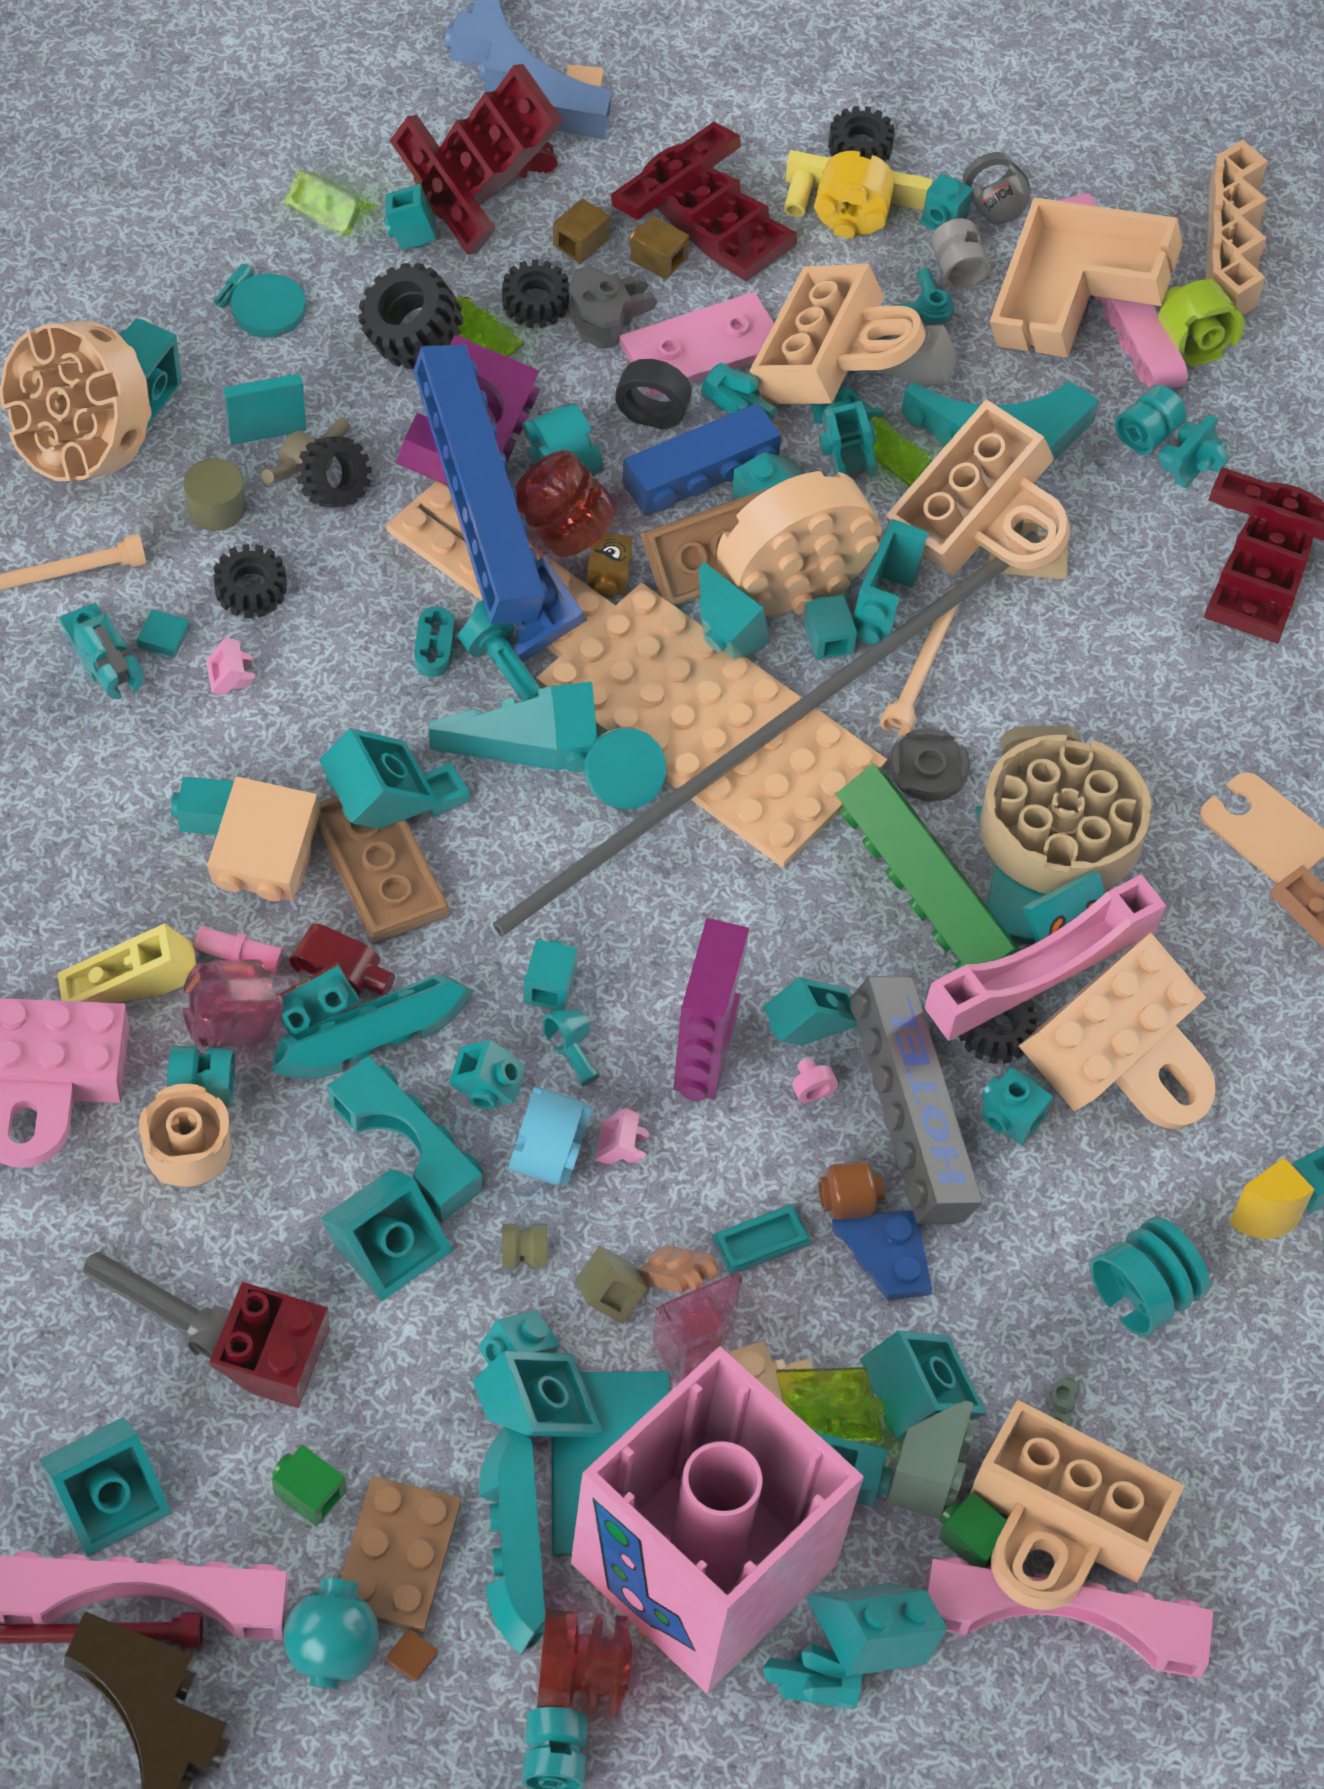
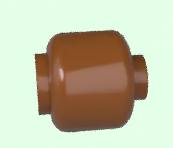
M866 1161L832 1164L827 1168L825 1176L819 1177L818 1180L823 1212L830 1211L832 1217L837 1220L872 1216L876 1212L877 1201L885 1199L882 1175L873 1174L871 1166Z

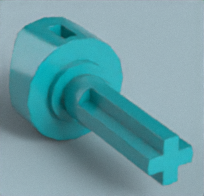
M481 600L476 603L464 628L460 632L455 633L472 657L479 658L488 654L521 701L538 697V689L541 688L508 642L515 631V624H490L484 602Z

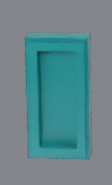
M793 1204L712 1234V1241L730 1276L811 1245V1239Z

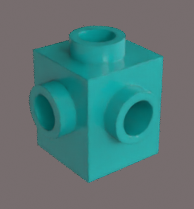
M489 1039L460 1047L449 1084L468 1097L472 1105L480 1109L490 1110L494 1107L515 1102V1098L520 1091V1083L526 1065L512 1056L506 1047L498 1045Z
M1011 1066L1001 1079L998 1076H994L984 1088L981 1097L985 1100L980 1116L985 1119L991 1129L1000 1134L1005 1133L1023 1146L1048 1117L1054 1096L1042 1089L1035 1078L1028 1074H1021Z

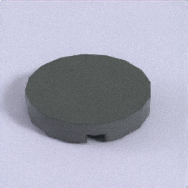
M931 728L913 730L905 734V738L899 742L897 741L892 747L888 764L891 779L901 791L913 798L925 801L945 800L957 794L967 782L970 768L968 752L962 744L960 746L953 740L954 737L945 731Z

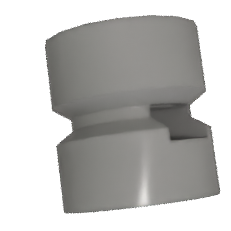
M963 218L953 219L943 223L934 231L931 236V244L940 263L939 266L947 286L956 289L979 285L986 280L990 274L991 265L982 246L977 228L972 221Z

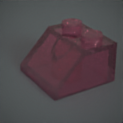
M739 1272L656 1307L652 1343L666 1370L669 1372L675 1387L719 1346L725 1349L737 1316L742 1277Z

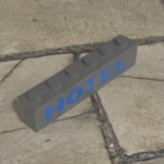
M868 976L850 997L851 1013L856 1018L862 1038V1049L867 1055L873 1075V1086L876 1092H878L884 1112V1123L890 1132L895 1149L896 1163L901 1169L907 1189L908 1203L913 1209L917 1225L965 1222L983 1202L913 977Z

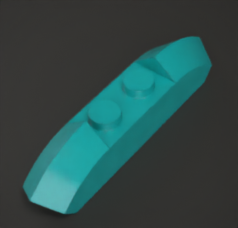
M438 973L309 1025V1028L298 1034L291 1032L283 1035L274 1050L272 1072L298 1079L323 1078L343 1072L344 1060L349 1062L362 1060L372 1054V1049L387 1043V1045L393 1046L408 1041L412 1037L411 1033L418 1031L421 1039L438 1032L461 1012L474 990Z
M504 1427L496 1436L486 1454L479 1481V1497L492 1502H498L489 1504L491 1532H500L501 1548H492L494 1577L503 1576L486 1585L485 1588L488 1605L497 1627L508 1643L522 1655L531 1650L543 1637L546 1624L532 1440L528 1436Z

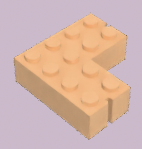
M1034 198L989 321L996 345L1028 352L1032 345L1036 353L1068 358L1090 295L1162 306L1171 280L1170 271H1174L1183 245L1178 218Z

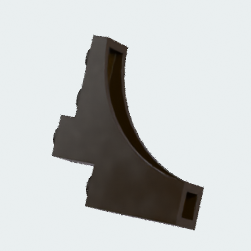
M85 1611L64 1656V1668L73 1671L88 1681L117 1712L127 1729L136 1752L141 1776V1789H190L193 1779L185 1776L186 1772L205 1778L210 1765L219 1769L231 1742L223 1738L227 1723L175 1702L177 1698L183 1701L186 1700L195 1680L196 1673L189 1671L193 1655Z

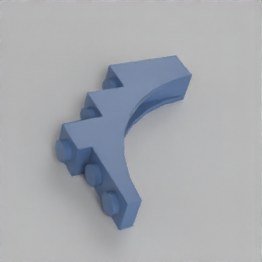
M476 0L475 3H469L467 12H457L454 25H448L445 46L450 47V60L480 65L479 78L485 79V92L495 91L513 65L524 64L563 120V123L556 131L605 138L611 115V89L583 83L559 73L538 60L519 42L507 25L499 0Z

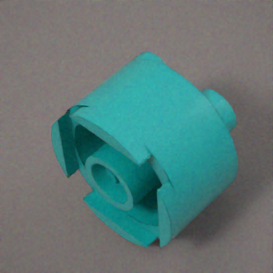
M575 403L562 405L522 423L524 433L530 444L533 445L527 448L528 456L536 469L544 467L546 473L543 474V478L552 495L591 479L604 471L598 444L593 446L589 437V433L592 432L590 425Z

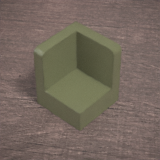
M600 1245L575 1280L587 1305L622 1324L648 1290V1286L633 1263Z

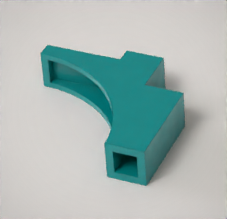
M1068 380L1058 389L1042 397L1015 404L996 406L1044 436L1054 457V462L1094 422L1099 399ZM913 382L904 391L901 413L904 414L910 424L916 427L922 426L934 434L940 444L946 446L981 404L953 400L938 395Z

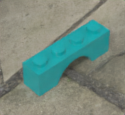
M368 1055L328 1085L329 1104L356 1133L371 1129H387L400 1133L415 1145L421 1158L412 1178L416 1181L432 1213L441 1223L482 1192L483 1170L478 1161L469 1153L464 1155L454 1145V1139L445 1126L441 1123L435 1125L426 1116L423 1104L415 1095L409 1094L407 1096L400 1089L395 1075L386 1065L378 1066Z

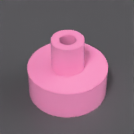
M812 1058L802 1060L797 1065L801 1074L793 1080L792 1087L800 1103L805 1104L830 1096L838 1088V1081L830 1066H816Z

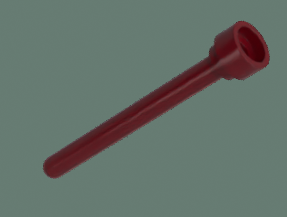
M202 1611L182 1612L181 1617H172L171 1622L115 1623L156 1641H171L172 1646H180L181 1651H201L203 1647L204 1620ZM79 1623L0 1624V1644L71 1643Z

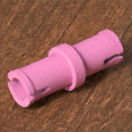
M202 925L197 932L194 943V952L196 953L200 952L230 960L229 964L239 967L241 963L271 971L274 974H277L284 951L283 947L280 946L276 947L250 940L247 934L241 932L235 936L209 929Z

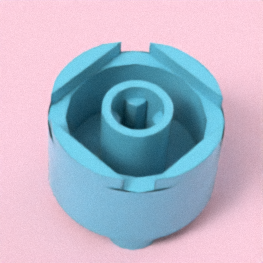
M534 1086L508 1170L556 1186L560 1184L567 1187L593 1106L584 1104V1101Z

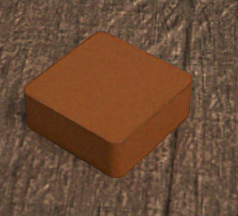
M409 1629L389 1652L387 1662L406 1677L416 1682L438 1654L437 1648Z

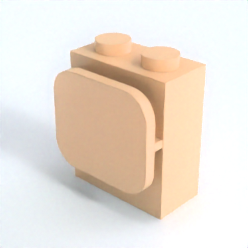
M236 776L207 865L212 883L228 892H239L240 889L254 892L259 897L268 901L276 902L281 899L293 901L295 894L301 888L312 853L311 842L321 812L317 794Z

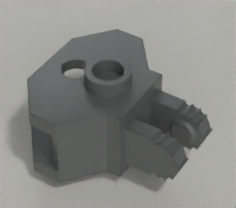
M591 266L575 270L568 288L571 296L568 314L581 339L602 349L617 345L619 335H621L623 327L630 325L631 317L642 315L654 309L658 302L652 292L649 293L648 291L645 293L649 285L643 275L620 279L618 273L609 275Z

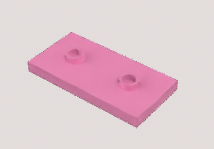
M754 291L619 335V344L630 363L639 359L664 361L678 368L688 378L689 382L693 383L705 379L712 368L721 362L732 369L754 363L774 322ZM645 387L650 397L661 393L655 389Z

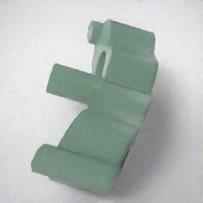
M1067 1374L1065 1378H1061L1052 1387L1050 1393L1052 1403L1057 1410L1051 1412L1049 1416L1068 1426L1071 1425L1069 1413L1075 1408V1398L1078 1396L1079 1390L1074 1375Z

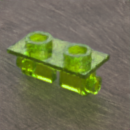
M872 417L870 420H872L877 439V442L873 443L876 461L910 487L932 462L929 458L930 453L926 450L922 451L907 438H902L898 431L887 424L888 421L885 418Z

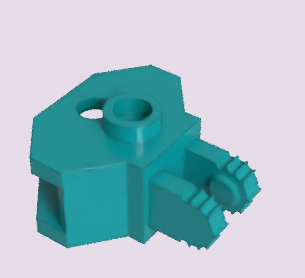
M842 401L827 405L826 410H824V417H822L824 432L818 433L823 455H830L835 476L838 472L848 475L861 471H866L868 477L876 476L877 465L873 443L877 442L872 420L868 421L862 401L850 404Z

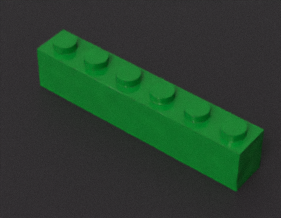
M872 763L835 794L844 805L839 810L843 818L853 829L859 826L865 833L866 837L862 840V843L877 860L882 856L890 866L885 870L888 878L899 890L904 887L913 897L908 901L910 907L922 921L929 918L936 929L931 934L937 943L946 952L952 949L959 958V961L955 963L957 969L966 964H981L995 961L1021 951L883 770Z

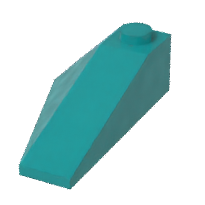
M592 681L548 686L538 689V697L517 703L515 697L501 700L502 706L498 709L483 712L474 708L428 722L430 750L552 770L567 769L574 773L585 771V758L597 739Z

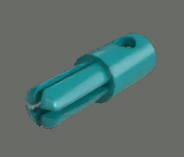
M243 263L240 264L226 281V286L214 299L216 306L219 304L220 308H224L230 302L234 289L243 280L254 275L251 267Z

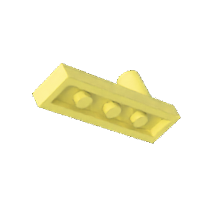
M790 150L785 182L790 183L784 205V212L787 215L797 218L804 216L812 187L819 188L822 172L830 158ZM892 171L894 174V188L890 203L924 210L926 192L932 185L933 179Z

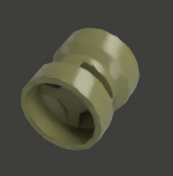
M502 1224V1268H516L520 1262L530 1264L533 1268H547V1224H533L530 1228H525V1230H520L517 1224Z

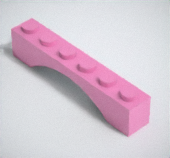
M1140 874L1106 892L1092 906L1071 922L1032 946L995 961L981 964H966L935 980L930 985L924 1009L946 1039L950 1041L1135 944L1150 932L1152 934L1156 933L1166 905L1143 875Z
M20 1551L16 1552L14 1556H0V1624H52L64 1615L92 1603L119 1597L145 1596L172 1600L202 1611L203 1614L220 1623L235 1638L283 1640L289 1589L287 1571H280L278 1567L270 1564H256L251 1569L232 1568L230 1564L219 1561L206 1562L204 1566H185L183 1562L175 1559H161L156 1564L137 1563L135 1559L124 1556L111 1557L109 1561H90L88 1557L80 1554H65L61 1559L42 1558L40 1554L34 1552Z
M944 1557L941 1560L932 1559L927 1576L926 1590L947 1626V1632L968 1635L987 1624L1016 1616L1036 1614L1063 1616L1092 1624L1116 1636L1135 1650L1154 1670L1201 1678L1209 1665L1214 1610L1201 1608V1605L1191 1600H1175L1173 1603L1155 1600L1153 1595L1146 1592L1130 1591L1123 1594L1108 1591L1107 1587L1098 1583L1086 1582L1083 1583L1078 1595L1067 1605L1052 1610H1038L1021 1605L1005 1594L997 1584L991 1566L987 1568L970 1566L967 1561L957 1557ZM1037 1574L1033 1577H1027L1034 1581H1043L1048 1578L1049 1574Z

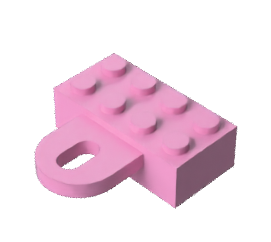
M0 998V1163L11 1167L26 1168L37 1166L54 1157L67 1140L73 1101L121 1103L130 1029L126 1004ZM22 1109H32L37 1112L33 1138L23 1144L14 1143L10 1140L14 1115Z

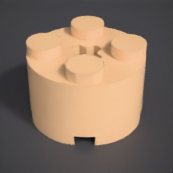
M177 1084L162 1089L155 1095L156 1099L147 1108L145 1106L139 1120L144 1157L149 1169L159 1181L180 1187L198 1186L218 1177L224 1172L232 1153V1138L226 1106L218 1097L216 1098L206 1092V1088L199 1085Z

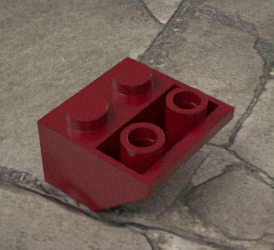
M241 1282L209 1364L253 1395L299 1408L330 1330L328 1307Z

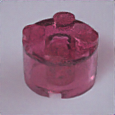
M259 959L199 963L192 968L184 984L183 994H190V1008H183L184 1021L193 1040L201 1046L227 1048L260 1044L267 1038L272 1029L274 1019L278 1018L283 1010L282 998L279 993L274 991L271 978L265 970L263 962Z

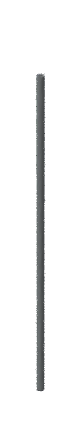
M1033 531L1023 537L1031 543L1041 542L1038 534ZM998 557L992 559L493 922L495 931L502 937L1010 567V565Z

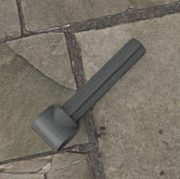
M95 1252L87 1258L83 1267V1272L86 1276L185 1333L187 1347L194 1355L198 1356L201 1353L211 1358L230 1312L229 1310L215 1305L212 1309L206 1307L200 1311L100 1252Z

